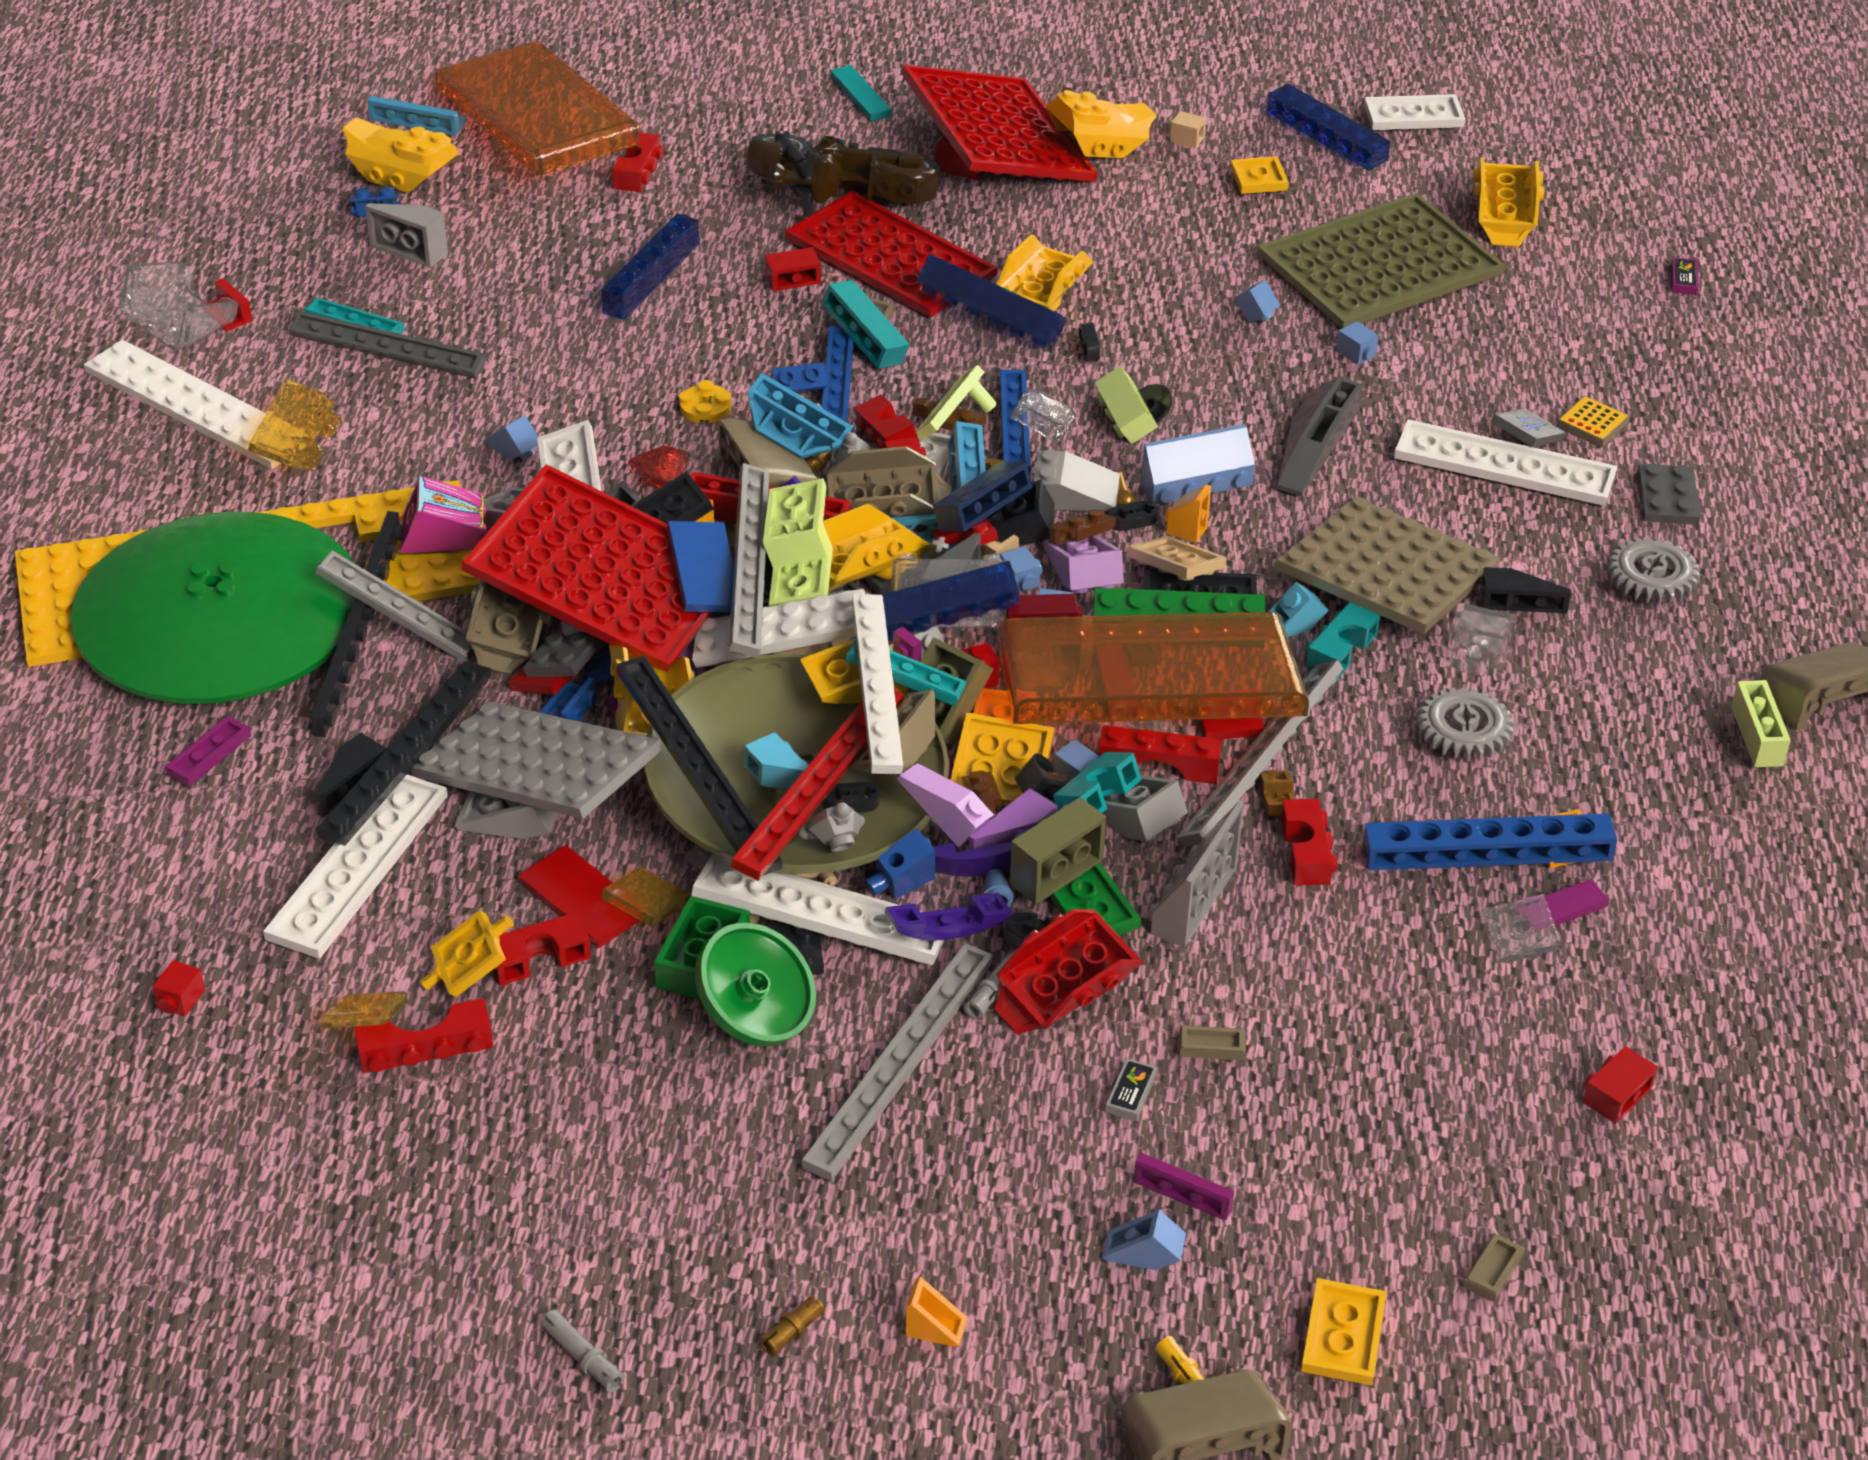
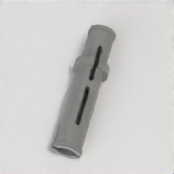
M1013 945L987 979L982 980L977 986V992L964 1007L965 1012L971 1018L981 1019L989 1006L997 1002L999 981L996 974L1018 947Z
M558 1310L549 1311L545 1316L552 1323L543 1318L541 1320V1327L580 1363V1369L585 1374L592 1375L604 1386L607 1392L612 1393L619 1389L620 1386L614 1379L616 1378L623 1384L625 1375L607 1360V1354L602 1349L595 1348Z

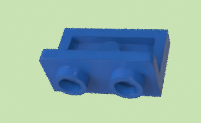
M823 362L775 368L771 371L770 378L794 392L824 389L828 385Z
M589 677L582 686L568 682L556 695L552 696L539 713L581 722L590 707H594L598 700L595 679Z

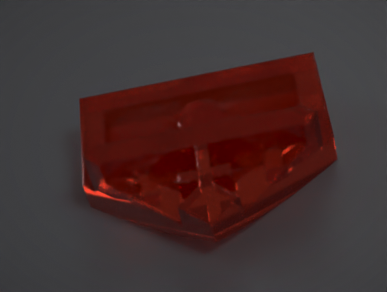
M664 445L631 458L628 463L632 469H637L644 480L642 483L644 487L651 483L661 488L684 473L691 453Z

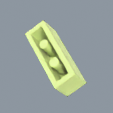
M1121 365L1095 382L1099 390L1096 396L1104 407H1108L1104 411L1112 423L1116 422L1113 428L1121 439L1126 437L1133 444L1158 427L1136 385Z
M1767 680L1738 681L1731 708L1754 768L1784 766L1791 740Z

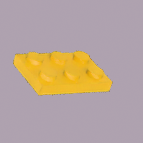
M1317 1278L1301 1372L1372 1386L1387 1291Z

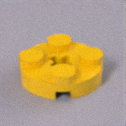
M703 380L698 385L690 387L679 394L680 411L683 417L692 422L700 423V420H709V423H715L730 414L732 396L726 389L714 385L712 381Z

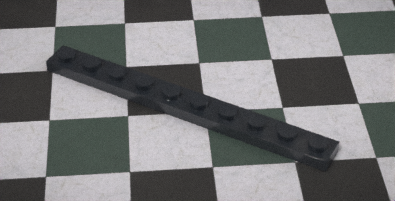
M387 511L366 571L385 581L389 577L390 561H394L396 558V544L398 541H402L404 534V525L400 524L399 512ZM355 598L311 715L313 733L317 737H326L329 728L335 725L336 708L343 703L345 684H349L351 681L353 662H358L360 643L365 642L368 621H372L374 618L375 609Z
M645 656L618 663L616 673L737 853L759 825ZM780 856L777 857L764 875L782 869V859Z
M464 661L317 827L318 838L346 846L417 764L419 757L430 749L491 677V668Z

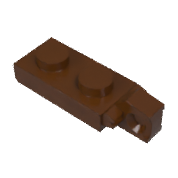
M917 397L912 404V415L922 417L925 420L939 402ZM956 407L940 428L952 431L956 421L979 424L983 428L986 423V415Z
M1090 510L1086 515L1071 517L1069 521L1063 523L1056 522L1049 526V543L1058 545L1069 540L1078 542L1114 529L1116 517L1104 514L1102 510Z
M978 770L971 772L969 776H963V787L976 794L994 814L992 817L997 816L995 807L1001 806L1002 801L992 772Z

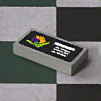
M1126 1058L1106 1103L1105 1113L1137 1122L1157 1076L1158 1067Z

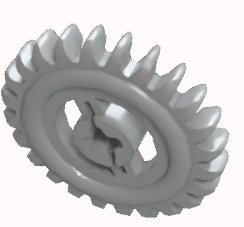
M1636 538L1634 542L1628 540L1611 551L1607 561V574L1611 575L1610 581L1612 583L1617 582L1616 589H1621L1626 585L1625 596L1633 589L1636 590L1635 600L1642 593H1645L1646 603L1650 601L1652 595L1656 596L1658 605L1661 603L1663 595L1666 596L1669 604L1672 603L1674 594L1675 598L1681 601L1683 595L1689 597L1691 591L1696 590L1700 580V568L1696 564L1697 561L1690 557L1691 554L1688 551H1682V547L1678 545L1672 546V542L1667 541L1663 543L1662 539L1653 541L1651 538H1646L1643 541L1641 538ZM1640 559H1643L1641 570L1639 572L1635 568L1634 563ZM1669 564L1673 568L1674 573L1665 577Z
M1462 687L1460 691H1457L1455 688H1449V692L1441 690L1438 691V695H1430L1429 699L1424 700L1418 709L1416 725L1419 727V735H1424V742L1428 743L1433 740V750L1437 749L1440 744H1443V756L1452 748L1454 759L1458 757L1461 751H1464L1466 761H1469L1472 751L1476 753L1479 761L1482 758L1483 750H1485L1489 758L1493 756L1494 751L1501 753L1503 747H1508L1513 737L1515 723L1511 719L1512 714L1510 711L1506 710V706L1503 703H1498L1497 698H1488V693L1486 692L1479 694L1476 689L1467 691L1466 688ZM1454 711L1452 725L1449 726L1444 717L1449 712ZM1481 715L1487 725L1484 729L1477 731Z

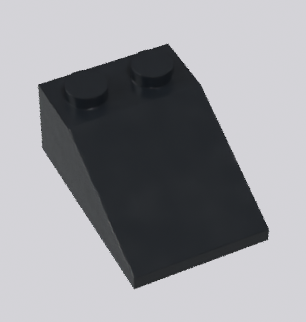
M1041 479L1031 482L1033 488L986 518L997 530L999 540L996 542L1002 543L1012 535L1019 537V544L1023 545L1042 542L1049 538V526L1054 524L1055 503Z

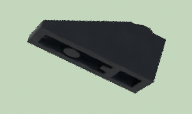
M1484 567L1480 586L1483 610L1546 613L1568 612L1571 589L1512 568Z
M361 732L338 749L315 793L318 813L321 817L329 814L385 752L386 748Z

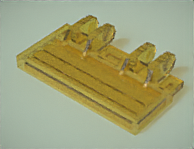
M286 379L249 442L248 451L296 469L302 467L314 470L319 464L317 459L320 460L324 455L323 448L314 443L318 435L332 438L336 433L335 427H338L342 422L341 416L332 411L336 401L325 398L326 393Z

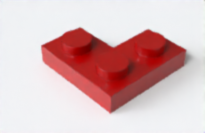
M986 518L965 532L939 531V527L931 531L933 540H939L941 536L945 538L944 543L949 545L962 542L975 533L981 534L980 545L999 540L997 530Z

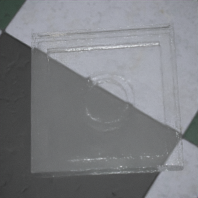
M1544 894L1482 909L1483 917L1500 964L1562 949V942Z

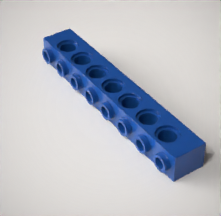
M1610 813L1365 823L1363 845L1368 870L1549 864L1550 862L1613 861L1617 837Z

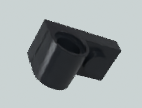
M1035 753L1014 776L1022 793L1030 788L1050 801L1054 799L1053 795L1077 775L1057 772L1049 759L1042 754Z

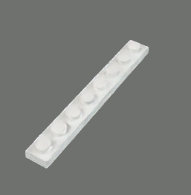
M853 594L852 609L871 773L902 774L903 759L883 596Z

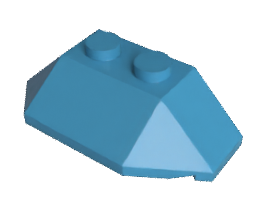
M763 373L759 375L747 392L755 432L800 459L840 448L845 441L846 434L853 430L852 425Z

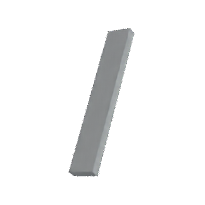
M333 550L317 567L315 574L460 661L464 662L473 651L471 644L466 641L468 631Z

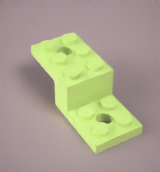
M823 478L769 489L763 544L773 567L769 607L813 599L818 596H828L833 547L823 524L827 488Z

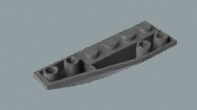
M1337 377L1311 390L1292 418L1277 489L1303 496L1360 410L1362 383Z

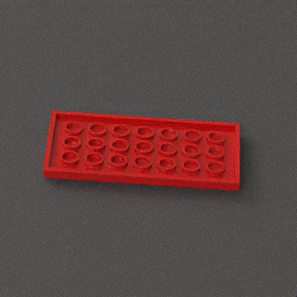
M854 191L849 192L785 230L786 240L803 249L813 247L817 256L930 318L996 277L998 267Z

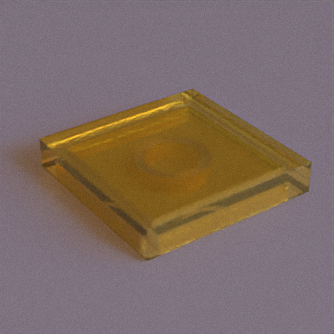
M642 866L604 888L602 895L604 900L651 927L686 905L690 897L688 892Z
M404 991L347 994L321 1017L322 1028L384 1025L408 1003L407 994Z

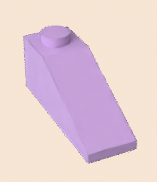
M918 763L897 778L900 784L958 847L968 841L969 836L988 822L994 815L973 791Z

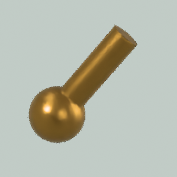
M1117 472L1120 474L1117 506L1135 503L1136 497L1133 492L1127 489L1123 473Z

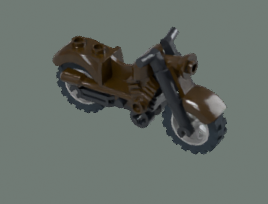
M775 131V134L767 133V135L759 134L758 137L753 136L750 139L747 168L754 174L770 178L774 189H778L785 184L788 185L793 193L802 199L804 217H809L813 214L811 196L816 203H824L831 196H837L839 188L845 191L868 194V200H872L874 195L899 203H925L936 197L940 166L937 165L936 161H931L930 158L923 157L920 154L869 147L866 150L858 149V143L850 142L848 147H845L846 142L833 136H823L819 144L813 148L811 142L805 141L801 137L797 138L788 131H784V133Z

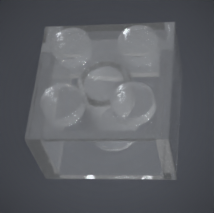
M1458 603L1451 626L1445 666L1502 679L1516 615Z

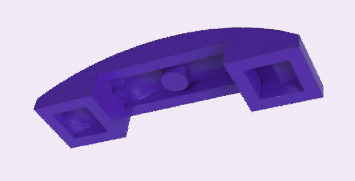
M1031 828L1015 831V834L1017 836L1021 833H1025ZM1012 842L957 852L954 843L932 846L935 850V872L952 876H982L992 869H999L1002 872L1010 870Z
M999 893L971 896L969 906L920 912L915 904L885 908V914L897 932L922 940H948L973 935L996 926L1010 918L1012 914L1011 909Z

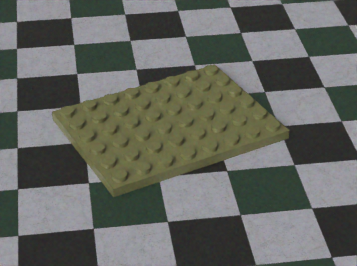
M1418 193L1258 245L1257 254L1341 329L1356 321L1362 324L1505 273L1506 267L1505 264Z

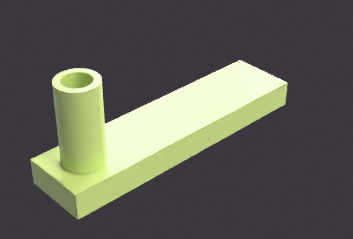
M978 365L960 376L919 426L916 433L920 441L941 427L967 393L985 414L996 406V401L978 382L984 374V371Z

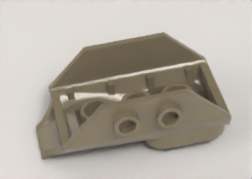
M907 446L852 451L827 471L828 497L851 501V510L865 504H870L890 517L934 513L933 504L952 493L951 485L945 482L936 471V462Z
M481 581L480 587L474 586L470 603H473L474 607L466 641L471 644L478 665L489 667L491 671L511 675L519 665L531 659L536 651L544 623L550 624L552 615Z

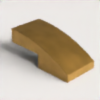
M1289 770L1263 771L1259 774V780L1268 816H1281L1283 800L1296 799L1294 795V780Z

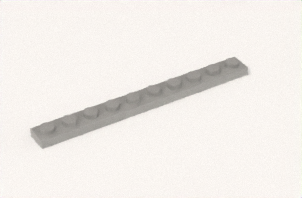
M743 463L739 473L729 651L757 658L761 650L766 553L763 536L768 505L769 470Z
M1338 659L1314 666L1178 835L1177 839L1183 847L1199 845L1204 836L1235 804L1241 802L1240 798L1255 785V779L1269 767L1268 763L1271 759L1282 751L1283 744L1296 733V728L1310 715V710L1313 706L1323 699L1325 691L1335 684L1337 676L1343 670Z
M967 943L962 946L802 1159L803 1169L832 1182L992 965L993 954Z

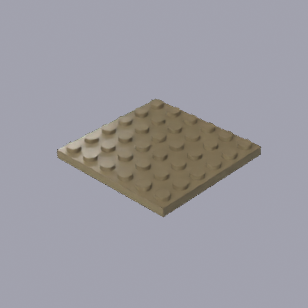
M1354 497L1278 558L1275 569L1425 634L1481 583L1484 567L1498 568L1501 558L1493 555L1488 550L1471 546L1462 539H1455L1445 535L1438 529L1419 524L1412 518H1405L1395 514L1391 509L1376 506L1367 499Z

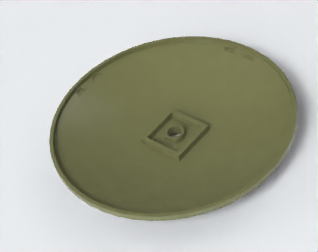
M772 654L736 660L700 674L671 695L758 825L763 822L788 790L761 786L744 768L745 745L776 732L809 765L859 705V703L833 704L822 702L800 662L801 658L809 655ZM907 691L903 692V699L909 694ZM935 722V737L927 746V751L918 758L914 765L918 763L948 779L949 760L947 748L942 733ZM650 724L646 737L659 739L663 749L644 766L647 786L654 802L667 820L685 837L703 849L732 861V858L736 855L735 850ZM851 765L838 783L871 782L880 789V801L877 809L858 813L865 818V824L860 828L859 834L854 837L855 845L845 851L832 852L830 846H827L821 840H803L797 833L779 855L782 859V869L775 872L796 874L824 873L867 864L878 860L882 854L889 850L890 846L914 829L918 828L921 832L932 818L897 780L900 775L882 776L857 771ZM822 803L803 826L810 825L812 817L824 810Z

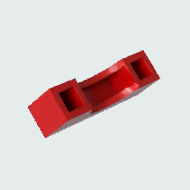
M1103 725L1099 756L1105 752L1134 753L1137 765L1146 761H1161L1179 769L1186 781L1217 784L1222 739Z
M484 998L452 1004L448 1015L442 1022L425 1030L410 1031L398 1028L387 1017L354 1024L363 1073L381 1072L388 1068L415 1065L419 1062L438 1058L446 1059L453 1055L480 1052L494 1047L491 1024Z

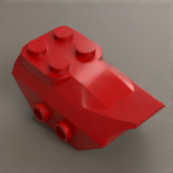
M1072 909L1065 915L1059 914L1055 916L1048 926L1042 930H1035L1027 935L1020 947L996 974L999 981V994L994 1009L1017 1035L1031 1030L1046 1029L1079 1006L1086 1007L1095 998L1113 989L1117 984L1125 980L1131 971L1144 962L1095 910Z

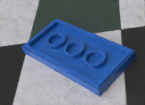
M668 521L667 531L684 611L731 612L734 564L724 522Z

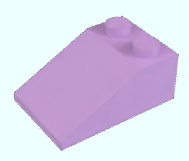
M1094 535L1078 542L1069 540L1058 545L1049 543V540L1042 541L1043 548L1061 584L1071 590V592L1085 593L1088 591V588H1114L1115 584L1124 583L1122 550L1101 537Z

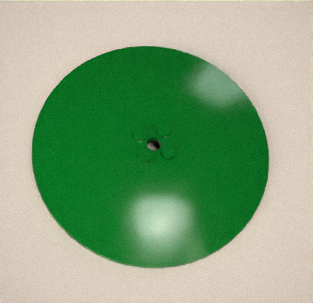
M233 511L195 515L174 520L144 531L127 540L108 553L91 569L80 585L72 605L71 625L74 640L82 658L99 676L118 688L145 698L181 704H208L241 700L261 695L300 679L335 654L355 597L315 573L317 567L332 550L351 562L353 560L344 548L327 534L308 524L283 516Z

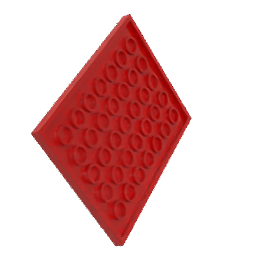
M911 65L902 66L901 75L970 171L975 173L985 171L996 175L1006 173L1018 177L1028 175L1039 179L1049 177L1060 181L1071 179L1077 182H1095L1098 175L1097 171L1068 133L1056 129L1045 108L1046 104L1026 78Z
M545 464L462 561L461 566L462 571L611 645L627 648V652L637 658L645 656L649 664L667 673L713 613L684 611L667 531V523Z

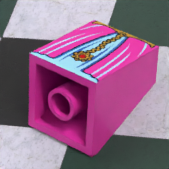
M419 476L402 514L401 524L404 525V534L402 541H400V552L473 550L478 539L481 540L486 532V524L483 523L487 507L483 506V494Z

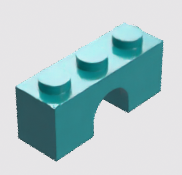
M1349 602L1343 610H1339L1336 613L1334 620L1329 625H1325L1322 628L1315 641L1311 640L1305 650V656H1307L1306 668L1312 670L1316 664L1338 659L1343 670L1337 676V681L1350 666L1353 646L1364 650L1377 636L1380 615Z
M1105 752L1053 795L1055 803L1058 805V811L1064 805L1070 804L1079 797L1101 813L1107 810L1104 796L1126 794L1142 780L1134 753Z

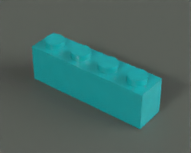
M853 280L829 284L822 301L823 307L878 369L902 364L910 344Z

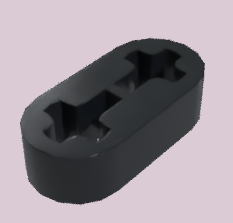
M1092 322L1079 323V342L1085 361L1099 360L1100 344L1094 324Z
M1140 501L1113 507L1110 509L1109 515L1116 517L1114 530L1126 531L1154 525L1158 521L1159 507L1152 501Z
M871 782L838 783L822 801V807L825 810L843 802L857 813L874 811L879 806L880 789Z

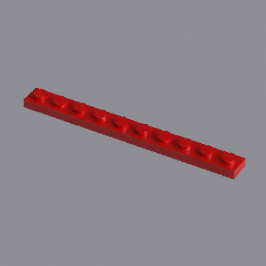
M894 689L897 709L903 701L904 694ZM863 700L732 858L731 868L759 881L867 747Z

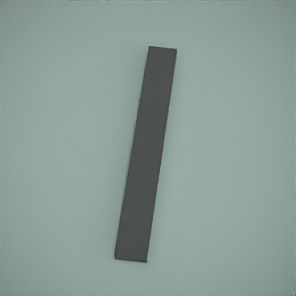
M299 310L289 329L291 336L475 379L478 378L486 360L485 354Z

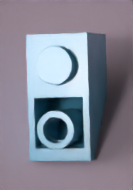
M1295 582L1265 614V633L1272 641H1277L1309 631L1329 610L1313 592Z
M776 732L745 745L744 768L761 786L789 790L809 766L805 760L801 759L792 750L790 744L787 741H783Z

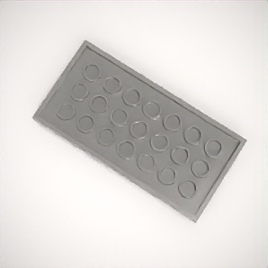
M488 702L483 704L480 710L469 719L462 721L460 726L453 732L441 738L440 742L431 750L423 753L419 757L417 764L411 769V772L417 778L584 819L663 749L659 739Z

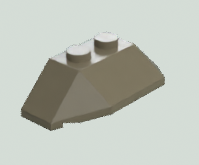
M932 689L909 693L903 699L904 702L896 709L903 759L902 773L914 766V763L927 751V746L935 737V693ZM868 745L852 764L857 771L871 773ZM877 774V775L888 776V775H895V774Z

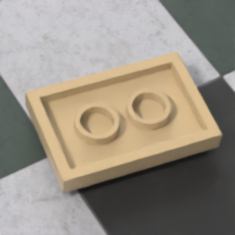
M1163 536L1129 545L1127 548V557L1138 560V563L1141 565L1154 566L1158 568L1159 572L1175 574L1180 580H1193L1195 576L1212 575L1214 571L1226 568L1227 557L1170 536Z

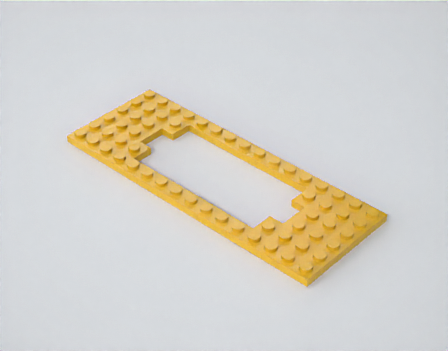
M459 480L443 482L461 488ZM414 487L375 494H363L361 496L319 503H308L294 507H282L257 513L287 517L315 528L356 522L360 542L378 538L387 511L399 512L401 524L402 514ZM147 530L15 551L28 667L82 658L76 646L71 625L72 605L80 585L91 569L108 553L127 540ZM400 541L396 544V558L394 561L391 560L389 564V577L387 581L383 580L416 601L472 593L474 586L479 587L480 579L461 570L462 561L472 550L403 553L400 552Z

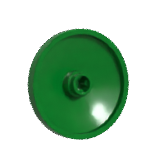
M755 923L731 924L720 929L708 939L698 954L695 966V981L701 1002L716 1024L734 1038L756 1046L780 1045L788 1042L800 1033L812 1018L816 1005V987L812 972L800 951L787 938L775 930Z

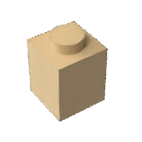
M1180 111L1169 122L1170 142L1197 148L1205 137L1206 117Z

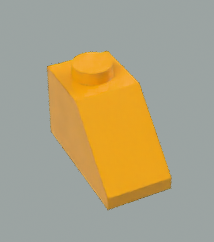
M1206 484L1179 497L1173 507H1168L1164 517V521L1167 522V534L1194 543L1198 542L1208 526L1210 485Z

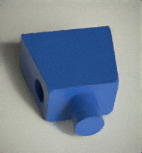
M918 828L890 846L889 850L876 860L877 873L864 881L868 891L873 896H876L882 891L887 890L892 898L897 899L935 879V850Z

